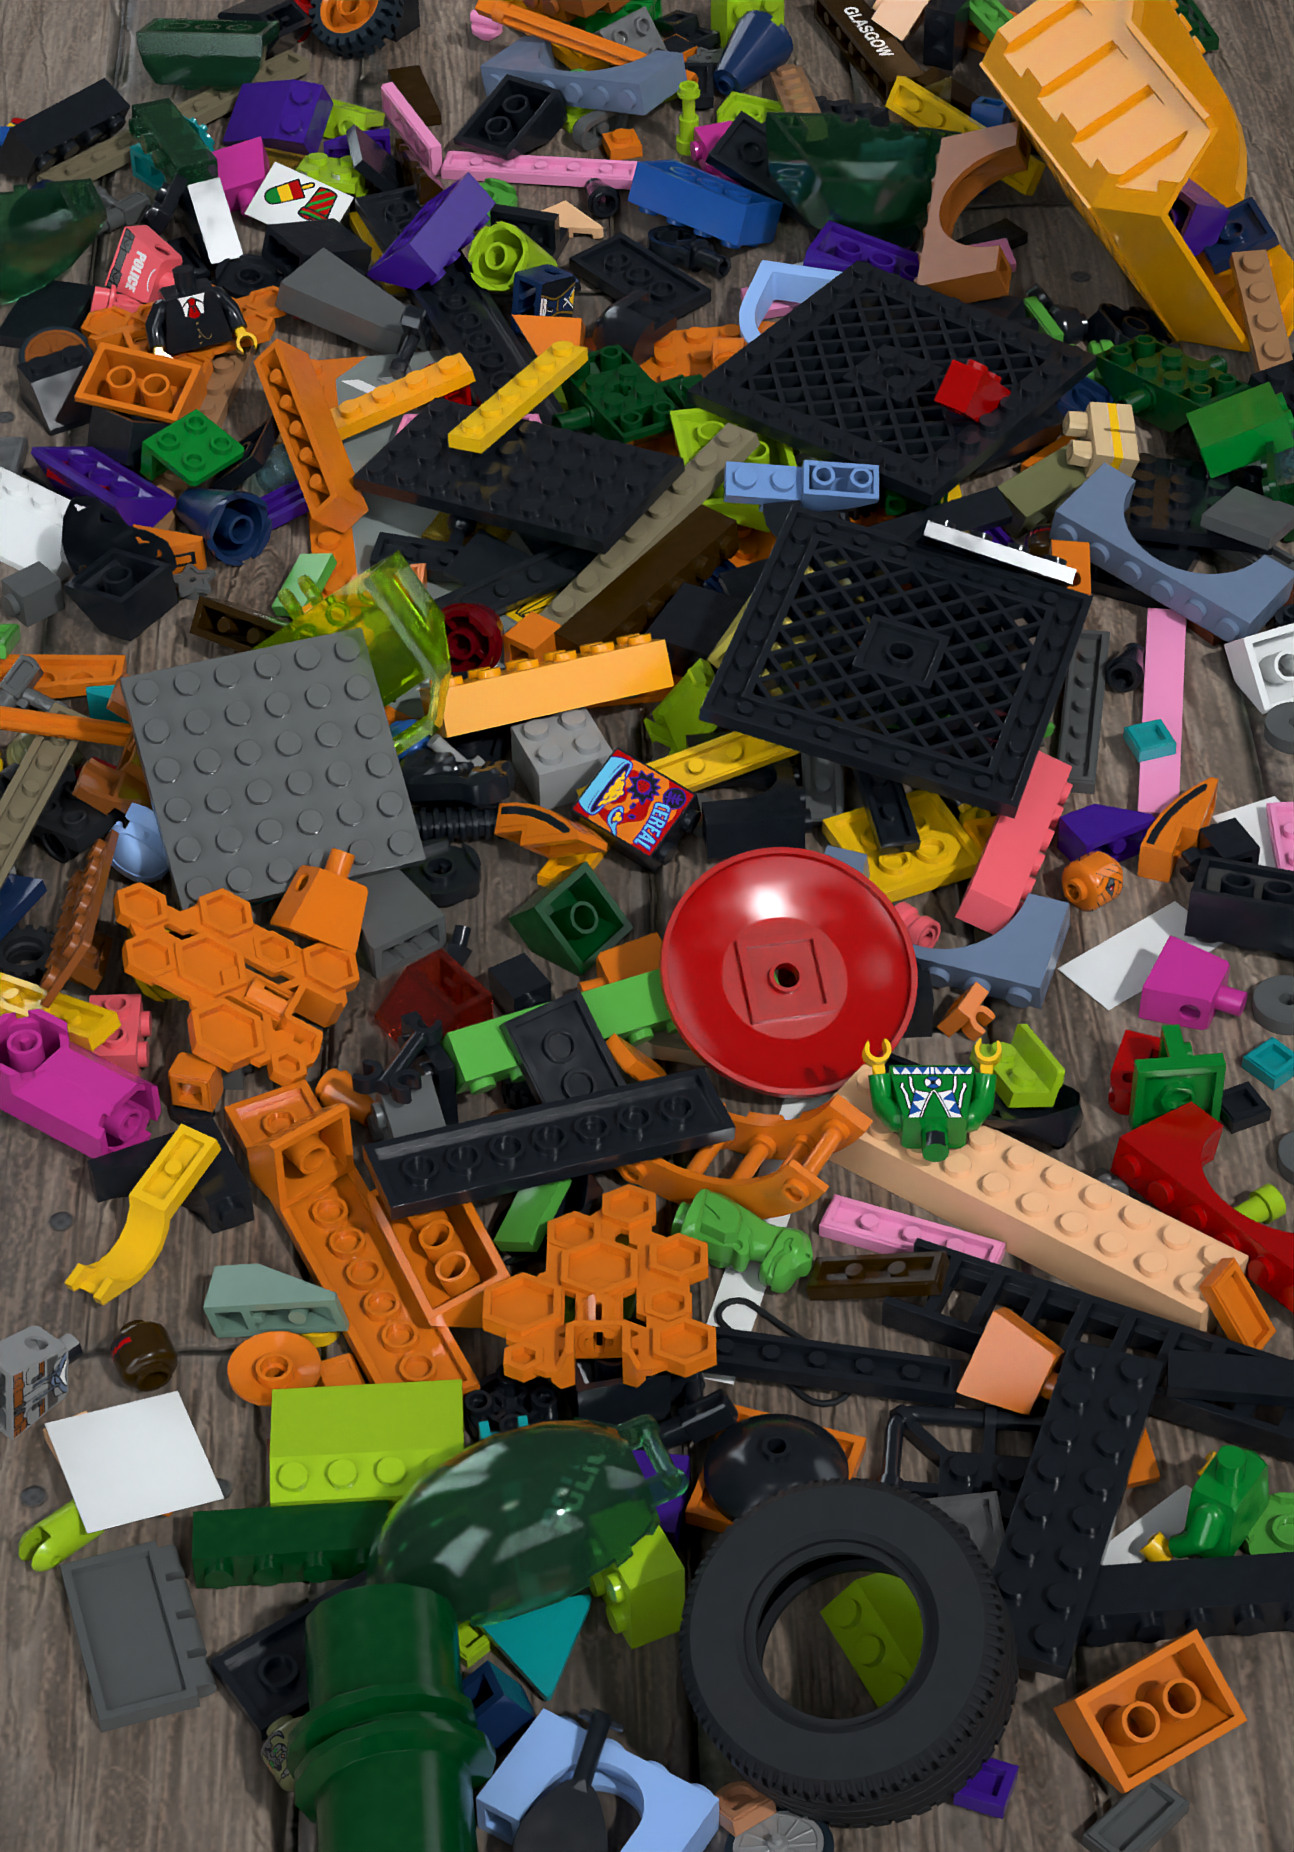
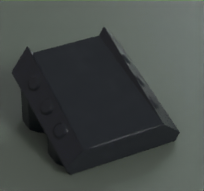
M1101 303L1097 312L1087 319L1088 333L1084 334L1082 340L1088 343L1096 340V343H1098L1100 340L1105 339L1112 341L1113 345H1120L1135 339L1138 335H1150L1155 337L1156 341L1169 347L1180 348V344L1152 310L1135 306L1129 307L1128 310H1122L1116 305Z

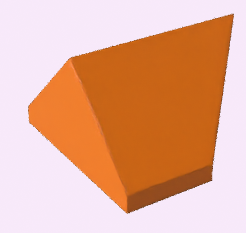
M511 314L537 357L557 341H569L573 345L584 346L586 326L582 318Z

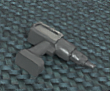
M96 186L81 194L79 197L81 209L91 212L101 206L106 208L104 213L98 217V220L91 223L87 230L81 233V237L84 239L90 235L95 236L103 232L109 233L121 226H131L140 221L148 205H151L150 198L145 193L136 191L118 201L110 196L107 190L101 186Z
M20 655L0 682V706L13 708L19 706L22 709H27L29 705H32L41 711L49 712L54 702L71 709L62 701H56L33 689L44 672L37 661L30 656Z

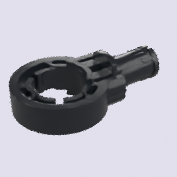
M666 225L655 227L648 232L647 249L669 263L680 264L686 268L689 267V270L692 272L705 270L718 278L725 277L731 269V260L714 252L713 244L709 243L705 237L694 234V229Z

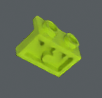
M331 98L334 104L323 137L333 139L346 135V131L354 124L362 131L370 130V127L383 126L385 113Z
M1018 1024L1011 1044L1000 1042L1002 1058L993 1067V1074L997 1075L995 1092L1008 1108L1053 1107L1064 1081L1065 1069L1028 1024ZM997 1042L982 1044L980 1053L985 1057L993 1056L997 1051ZM974 1044L969 1059L979 1071L980 1064L975 1057Z

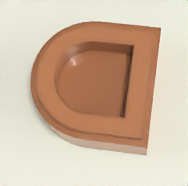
M747 1781L729 1783L720 1788L714 1795L719 1798V1824L734 1837L777 1813L774 1801L758 1792Z

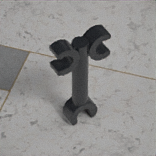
M415 1015L409 1021L410 1037L386 1069L383 1071L381 1063L376 1060L365 1059L362 1062L363 1075L357 1073L352 1075L353 1090L360 1094L378 1092L381 1095H388L391 1092L392 1099L397 1103L410 1104L412 1101L411 1088L420 1090L422 1088V1081L419 1071L408 1068L424 1047H430L441 1042L443 1039L442 1020L437 1019L431 1027L423 1028L422 1016Z

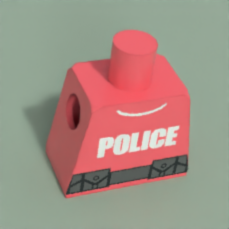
M149 226L124 227L104 286L110 289L111 284L116 285L117 292L144 303L156 301L159 299V289L175 285L172 269L182 265V256Z

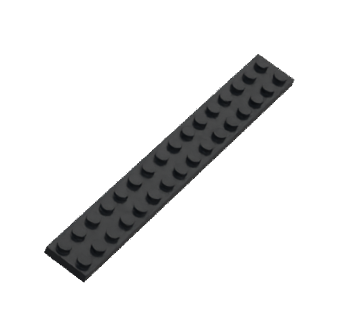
M414 185L355 198L356 211L382 253L388 249L424 206L419 205ZM458 249L461 255L450 266L443 267L446 274L434 285L430 286L427 282L417 290L405 287L404 289L416 307L426 309L432 324L431 333L445 356H453L460 352L473 370L476 382L470 384L471 398L479 408L500 388L527 367L532 360L488 291L480 287L471 276V273H473L472 266L463 252ZM551 393L528 414H539L542 424L552 426V415L564 412L554 394Z

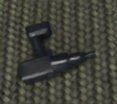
M409 304L403 311L400 323L406 338L397 357L392 360L389 367L392 378L395 380L403 378L412 372L409 363L417 347L422 351H430L432 324L426 309Z
M701 1372L686 1378L673 1374L671 1375V1402L676 1403L685 1400V1406L677 1410L678 1415L656 1426V1431L641 1438L637 1442V1446L626 1450V1457L630 1459L632 1449L656 1452L664 1447L666 1450L673 1449L690 1440L695 1444L735 1424L738 1418V1411L728 1394L722 1389H718L703 1397L705 1381Z

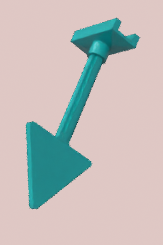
M527 1415L517 1416L518 1429L490 1433L488 1421L479 1422V1441L483 1487L498 1486L502 1490L521 1603L474 1612L473 1618L475 1624L545 1701H550L591 1607V1596L586 1594L552 1600H543L541 1598L521 1487L523 1482L531 1481L530 1430Z

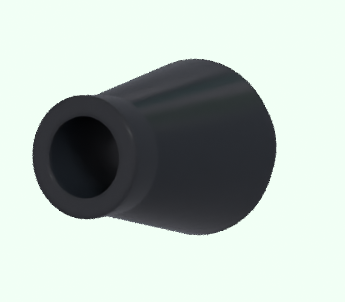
M599 178L589 179L584 186V190L587 195L590 212L601 218L614 215L620 205V195L617 190L603 183Z
M1126 644L1123 650L1107 664L1105 669L1106 679L1114 690L1129 692L1141 685L1144 678L1145 650L1140 644Z

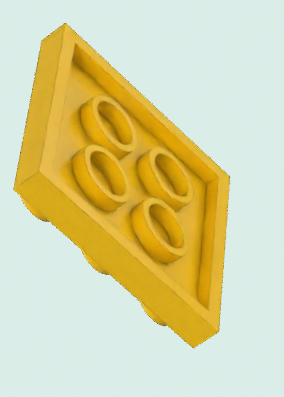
M921 789L906 794L921 840L919 850L879 856L864 807L823 819L822 833L834 847L867 854L869 879L887 896L891 903L971 878L982 852L937 794Z

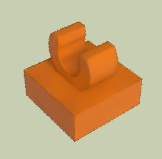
M976 981L954 1000L936 1027L949 1038L962 1028L966 1037L976 1041L986 1032L982 1026L986 1027L995 1018L994 1013L988 1007L981 1005L989 992Z

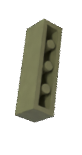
M1068 444L998 486L1013 514L1012 523L1003 525V527L1015 540L1028 533L1032 528L1046 524L1049 519L1054 517L1055 511L1089 478L1085 477L1083 466L1067 464L1066 451Z

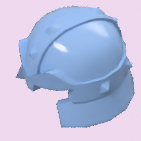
M132 802L125 815L130 821L126 829L123 828V823L119 820L111 828L119 833L111 866L125 877L136 882L151 883L162 880L163 876L168 873L169 868L154 811Z

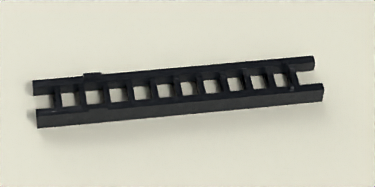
M917 1238L914 1243V1252H947L950 1265L941 1295L928 1296L924 1308L886 1296L883 1300L882 1325L973 1355L997 1302L1023 1310L1024 1313L1021 1318L1034 1328H1036L1041 1317L1068 1325L1059 1344L1065 1351V1354L1070 1340L1080 1341L1085 1331L1113 1340L1109 1349L1126 1353L1128 1346H1132L1156 1354V1360L1164 1362L1150 1415L1294 1463L1293 1407L1286 1408L1280 1424L1277 1426L1253 1418L1258 1404L1236 1403L1232 1411L1205 1402V1400L1166 1397L1167 1389L1161 1387L1167 1375L1169 1349L1279 1359L1286 1358ZM954 1288L980 1296L968 1323L941 1314ZM1062 1360V1362H1061V1364H1060V1366H1059V1368H1058V1370H1057V1373L1060 1372V1369H1061L1063 1360Z

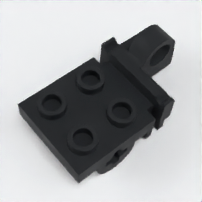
M17 763L10 764L0 772V800L20 766ZM68 764L29 837L30 843L33 844L41 839L49 855L60 863H67L92 845L97 838L103 837L118 820L123 822L127 819L125 817L126 814L116 808L108 815H105L72 795L77 778L73 766Z

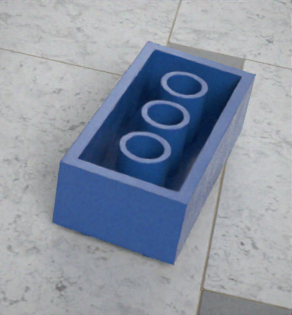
M675 159L637 162L627 200L638 205L640 212L654 216L658 214L667 217L666 222L680 227L690 226L694 228V234L706 238H713L714 236L721 239V245L732 249H740L741 245L758 247L760 243L773 242L783 203Z

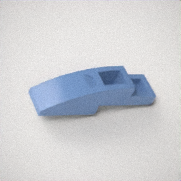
M804 460L802 467L726 461L724 467V502L759 505V512H763V504L797 500L801 501L804 508L817 512L870 505L879 501V465Z

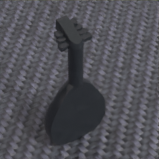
M594 1707L591 1711L586 1709L580 1710L578 1717L587 1720L589 1726L572 1779L566 1780L555 1787L528 1812L514 1836L511 1852H608V1838L602 1807L598 1795L591 1785L609 1728L621 1733L624 1730V1725L612 1719L609 1713Z

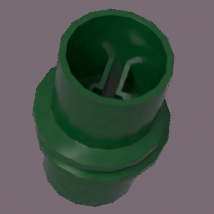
M404 1583L369 1584L344 1590L320 1602L306 1617L304 1632L309 1712L303 1716L288 1734L286 1768L294 1779L295 1804L312 1823L316 1824L318 1852H478L473 1793L492 1777L496 1754L495 1747L485 1733L476 1729L478 1726L477 1713L471 1699L464 1695L457 1613L449 1600L429 1588Z

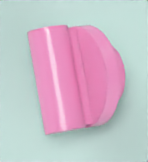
M474 9L471 11V31L479 39L490 41L503 32L502 24L479 15Z

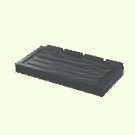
M156 1540L60 1564L61 1575L101 1733L200 1707L199 1698L209 1696L217 1690L210 1661L206 1657L207 1651L199 1622L195 1618L196 1612L188 1583L184 1579L185 1573L177 1546L166 1545L157 1547Z

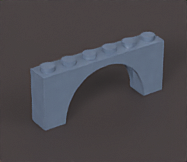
M525 35L480 66L486 96H489L504 76L509 74L560 90L564 106L637 115L649 113L676 93L681 82L687 81L683 53L655 50L636 61L612 68L594 71H563L555 69L550 42Z
M1105 462L1055 511L1049 535L1050 538L1054 540L1089 542L1091 563L1228 643L1257 634L1276 614L1277 610L1289 600L1294 585V571L1265 554L1245 568L1220 574L1184 571L1167 565L1151 556L1132 537L1124 518V512L1129 508L1136 480Z
M827 845L824 852L825 855L848 864L869 879L867 854ZM1028 893L1024 904L1016 916L996 934L978 943L952 949H934L913 944L916 962H919L921 965V971H930L932 986L940 988L949 986L966 991L977 981L989 992L987 996L1006 1000L1011 1005L1019 1008L1030 1006L1041 1009L1070 926L1069 903Z

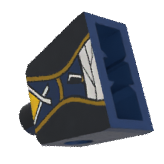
M549 264L517 271L514 274L511 314L572 318L574 296L581 291L580 281L572 273ZM511 315V329L516 336L527 340Z

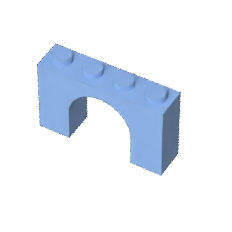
M543 1708L477 1795L478 1828L512 1845L517 1829L528 1812L551 1790L566 1780L572 1779L587 1730L583 1729L574 1719L568 1716H558ZM606 1738L591 1786L595 1791L611 1793L626 1800L636 1809L641 1817L639 1826L620 1852H703L719 1829V1798L715 1797L703 1785L698 1783L690 1784L669 1773L660 1763L652 1760L645 1761L626 1751L617 1741Z

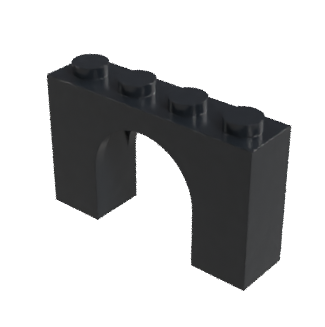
M734 731L686 735V749ZM794 755L703 788L750 787L763 791L759 795L748 798L701 802L702 836L708 859L732 857L761 848L792 847L805 849V833H812V818L810 809H806L804 786H800L799 768L797 763L794 764Z

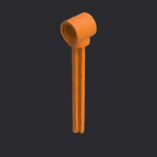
M0 706V730L125 747L132 729L130 723Z

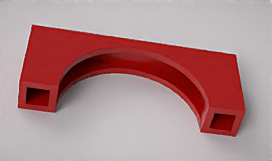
M1190 1101L1120 1136L1110 1171L1166 1215L1248 1255L1246 1277L1294 1313V1233L1268 1227L1241 1214L1214 1191L1205 1177L1202 1167L1214 1160L1224 1125Z

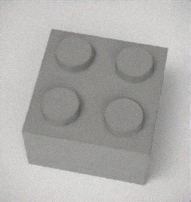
M586 707L567 710L562 713L510 726L512 763L535 803L546 809L576 802L579 798L576 789L587 786L613 752Z

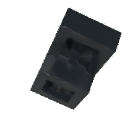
M676 10L654 20L657 30L666 38L677 34L695 46L708 50L721 44L720 32L699 27L696 14Z

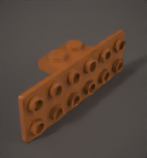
M111 829L105 840L96 839L87 854L86 859L89 862L84 871L77 869L66 886L65 890L68 891V894L62 902L60 909L63 912L55 926L58 931L50 944L53 950L44 966L48 969L39 984V987L44 989L40 1005L47 1009L68 979L75 984L86 985L96 990L104 978L113 939L96 930L95 927L119 833Z

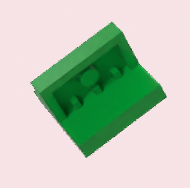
M1179 1024L1162 1025L1158 1058L1136 1059L1134 1062L1128 1120L1130 1130L1132 1131L1190 1101L1219 1122L1226 1072V1062L1223 1053L1193 1055L1191 1043L1184 1042Z

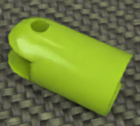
M73 1498L22 1535L18 1543V1554L23 1561L32 1559L31 1566L36 1572L49 1571L104 1533V1529L87 1534Z

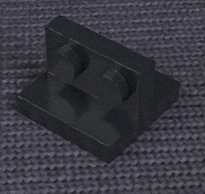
M495 204L490 210L491 226L500 221L517 226L556 261L569 241V228L559 226V214Z

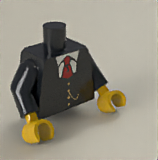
M180 265L172 269L175 285L159 289V299L152 304L145 322L150 352L172 358L170 356L172 354L233 340L232 334L237 336L235 346L238 353L244 355L243 348L240 346V341L244 338L250 339L256 350L257 338L252 333L246 332L247 324L238 304L223 288L212 286L207 278L196 280L192 265Z

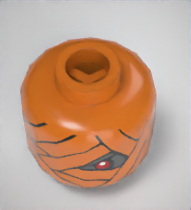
M1101 851L1089 852L1072 861L1064 868L1062 873L1064 895L1075 907L1083 911H1094L1120 895L1123 888L1122 868L1114 858Z

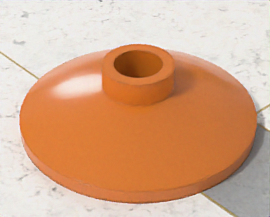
M287 1331L264 1332L248 1338L234 1350L228 1361V1380L234 1392L245 1401L259 1406L271 1407L272 1389L315 1387L321 1375V1359L316 1347L301 1335Z

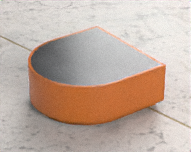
M677 34L663 40L667 51L683 53L684 62L687 61L688 57L697 54L698 46Z

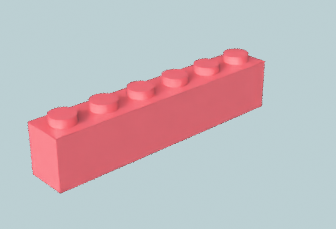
M1041 751L1038 752L1015 819L997 814L956 913V918L994 935L1016 916L1024 904L1028 893L1032 891L1036 879L1030 877V875L1036 877L1046 855L1042 853L1046 852L1055 833L1053 830L1059 821V817H1061L1064 810L1063 805L1073 787V784L1067 782L1072 769L1071 765Z

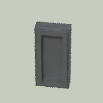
M1153 1776L1128 1791L1083 1834L1082 1846L1090 1852H1148L1188 1813L1190 1802L1157 1776Z

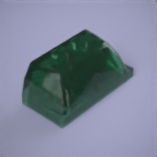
M154 18L136 32V37L144 68L156 84L182 85L183 90L201 89V86H213L215 91L232 90V87H241L244 83H253L264 65L269 43L280 34L279 21Z

